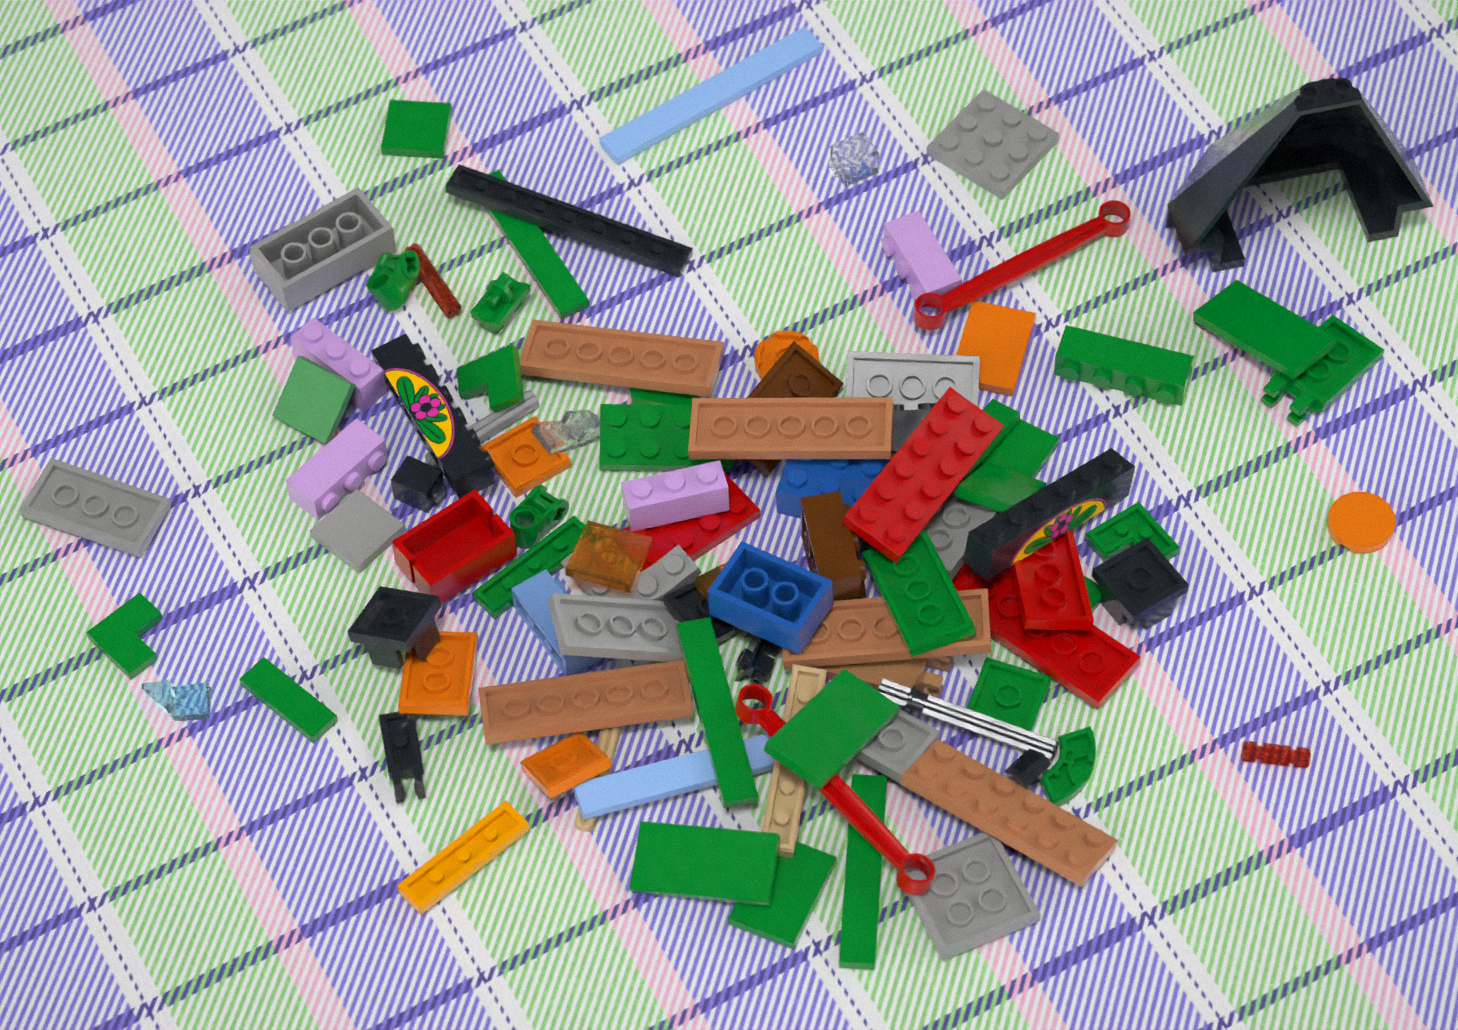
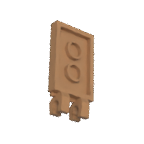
M944 656L812 668L827 670L826 679L830 680L845 668L877 691L882 678L909 688H912L913 685L917 686V691L940 699L943 691V676L928 671L924 672L927 666L932 669L950 672L954 657Z

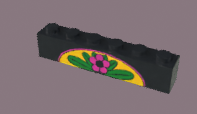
M405 333L371 350L375 364L384 371L386 385L436 465L442 470L443 476L456 497L460 499L474 489L479 492L495 484L491 470L496 467L487 450L481 452L479 449L481 442L473 428L467 430L465 427L467 420L459 406L453 408L451 405L454 403L453 398L446 385L440 387L437 383L440 379L432 364L426 366L424 363L426 356L419 343L412 344Z
M1113 448L1108 449L969 531L963 562L986 581L1014 565L1016 561H1021L1034 551L1039 550L1051 541L1129 496L1135 466Z

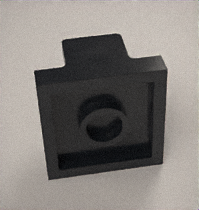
M1148 537L1092 569V577L1102 589L1101 604L1119 626L1126 623V619L1132 624L1141 620V626L1147 630L1171 616L1174 600L1188 592L1189 584Z
M379 586L347 631L350 641L364 644L368 650L371 662L378 666L401 669L404 661L400 651L410 652L413 647H415L418 658L426 659L440 639L434 620L436 613L442 606L439 596Z

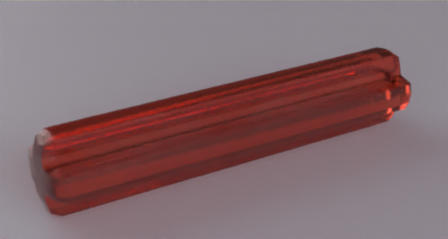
M417 243L407 246L404 251L412 250L418 255L420 260L418 277L446 318L453 319L455 316H459L462 313L461 304L421 246Z

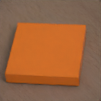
M536 416L479 447L481 452L486 450L489 452L496 467L493 470L515 498L572 467L571 459Z
M576 732L520 762L523 772L550 799L612 768L609 757L583 732Z

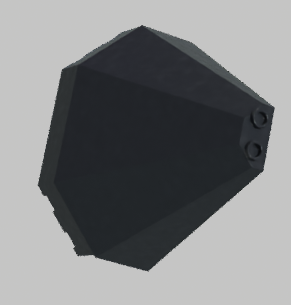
M1329 78L1302 85L1210 144L1167 204L1166 228L1175 227L1185 255L1205 251L1214 273L1244 267L1245 257L1227 212L1228 206L1244 187L1339 170L1367 242L1398 237L1404 212L1434 206L1413 156L1361 91L1353 87L1351 81L1346 78Z

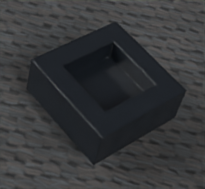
M1029 748L1004 772L1015 783L1027 787L1038 782L1051 763L1043 753Z

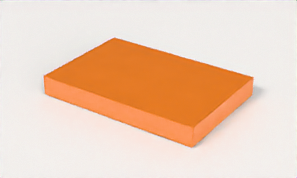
M976 300L972 302L956 355L980 356V390L1014 397L1036 321V313Z
M438 631L440 639L426 659L418 658L415 647L410 652H406L398 702L399 713L468 715L478 646V632Z

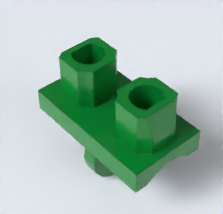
M502 272L496 280H491L487 284V292L471 310V318L481 322L484 329L494 334H498L502 330L504 323L513 312L518 310L522 305L523 299L531 291L529 284L518 282L505 272Z

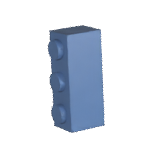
M545 569L511 588L513 607L565 676L575 675L602 660L601 657L561 655L547 603L552 593L567 594L560 579H553Z

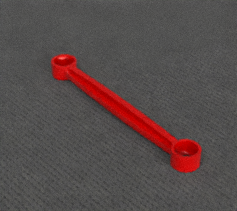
M1117 200L1104 202L1099 208L1098 217L1056 235L994 266L941 296L936 293L920 295L914 305L913 320L915 324L924 330L939 329L944 325L947 313L1029 275L1103 234L1108 237L1124 235L1128 230L1131 211L1129 207ZM1116 215L1122 218L1123 221L1117 223L1110 222L1104 217ZM931 307L937 309L940 314L928 316L920 310Z
M749 684L739 691L735 712L741 721L751 725L759 724L770 737L786 724L771 709L773 697L767 688L758 684ZM754 699L761 702L765 708L759 710L751 709L743 701ZM836 774L819 790L822 795L898 870L896 882L902 891L910 895H921L927 892L935 874L933 862L923 854H910L874 812ZM908 868L918 869L927 878L924 880H914L907 876L904 870Z

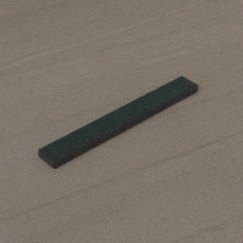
M458 164L445 185V193L677 277L681 276L692 257L693 248L461 164Z

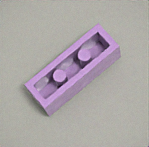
M919 210L884 223V237L881 238L883 250L887 256L891 255L893 257L900 278H905L909 283L914 301L924 293H936L941 296L962 284V278ZM926 307L924 309L927 313L929 311L934 310L935 308Z
M314 317L290 337L295 361L297 356H304L356 384L349 402L362 412L369 409L387 393L383 369Z
M356 418L286 480L290 500L316 520L322 518L326 513H330L346 495L353 492L356 488L358 489L363 480L373 471H378L383 467L388 459L385 439Z
M720 460L621 482L623 507L631 532L729 510L728 485Z

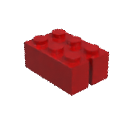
M476 489L392 541L395 564L412 583L416 582V588L420 593L439 596L441 604L517 556L514 532L497 513L493 515L492 507Z

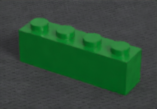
M1066 325L1055 355L1054 375L1061 376L1067 380L1094 384L1100 388L1123 391L1132 396H1143L1159 400L1165 404L1172 403L1182 406L1192 374L1194 356Z

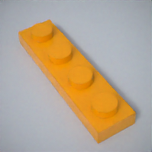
M504 801L397 885L398 892L422 915L530 830L529 823L507 801Z

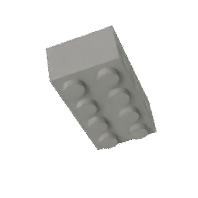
M357 187L250 246L249 249L254 272L285 310L289 312L377 263L381 254L387 252L395 253L396 245L393 227L361 189Z

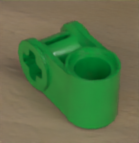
M406 250L398 255L387 252L379 256L377 264L367 280L366 287L385 311H394L400 308L407 300L413 282L420 272L418 255L412 250Z
M541 484L535 486L528 496L510 513V529L515 534L516 547L529 549L537 544L553 527L557 526L564 519L569 509V502L552 496L547 492V488Z

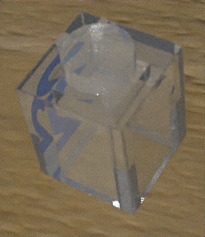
M864 131L830 145V159L828 160L830 172L835 178L839 177L845 187L879 173V152Z

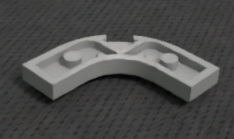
M587 541L560 562L588 596L663 601L664 596L686 586L702 573L679 544L649 568L631 574L613 570L601 559Z

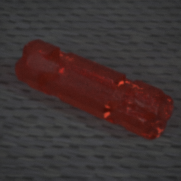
M1244 741L1242 744L1241 760L1245 762L1255 763L1256 759H1258L1263 764L1289 766V763H1294V767L1308 768L1310 764L1311 751L1307 747L1296 746V750H1294L1289 745L1263 743L1262 746H1258V742Z

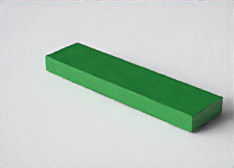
M575 515L473 591V600L496 620L513 607L511 588L545 569L553 576L564 568L560 563L586 541L590 546L594 545L597 542V536Z

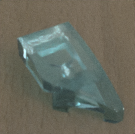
M170 680L142 684V690L175 721L209 719L212 689L207 682L174 687Z

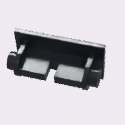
M747 632L746 638L750 641L747 649L744 648L736 661L735 666L739 668L735 681L739 682L746 675L750 677L752 684L763 685V682L768 681L775 662L774 658L764 654V652L776 656L780 646Z

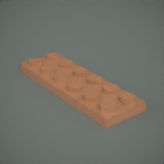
M532 320L519 358L521 375L711 397L724 354V342Z
M893 397L692 398L688 446L689 459H891Z
M988 589L957 591L975 625L976 635L914 657L910 656L882 597L833 601L832 607L800 655L783 648L784 669H792L793 664L820 667L992 653Z
M684 660L478 688L486 745L694 716Z
M938 739L902 774L900 781L902 786L1081 887L1115 851L1118 840Z

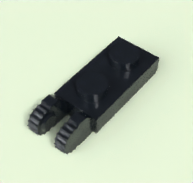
M398 711L378 715L389 779L393 781L396 803L404 802L405 797L404 787L401 785L400 778L414 776V789L418 799L426 798L422 778L424 769L414 714H401Z

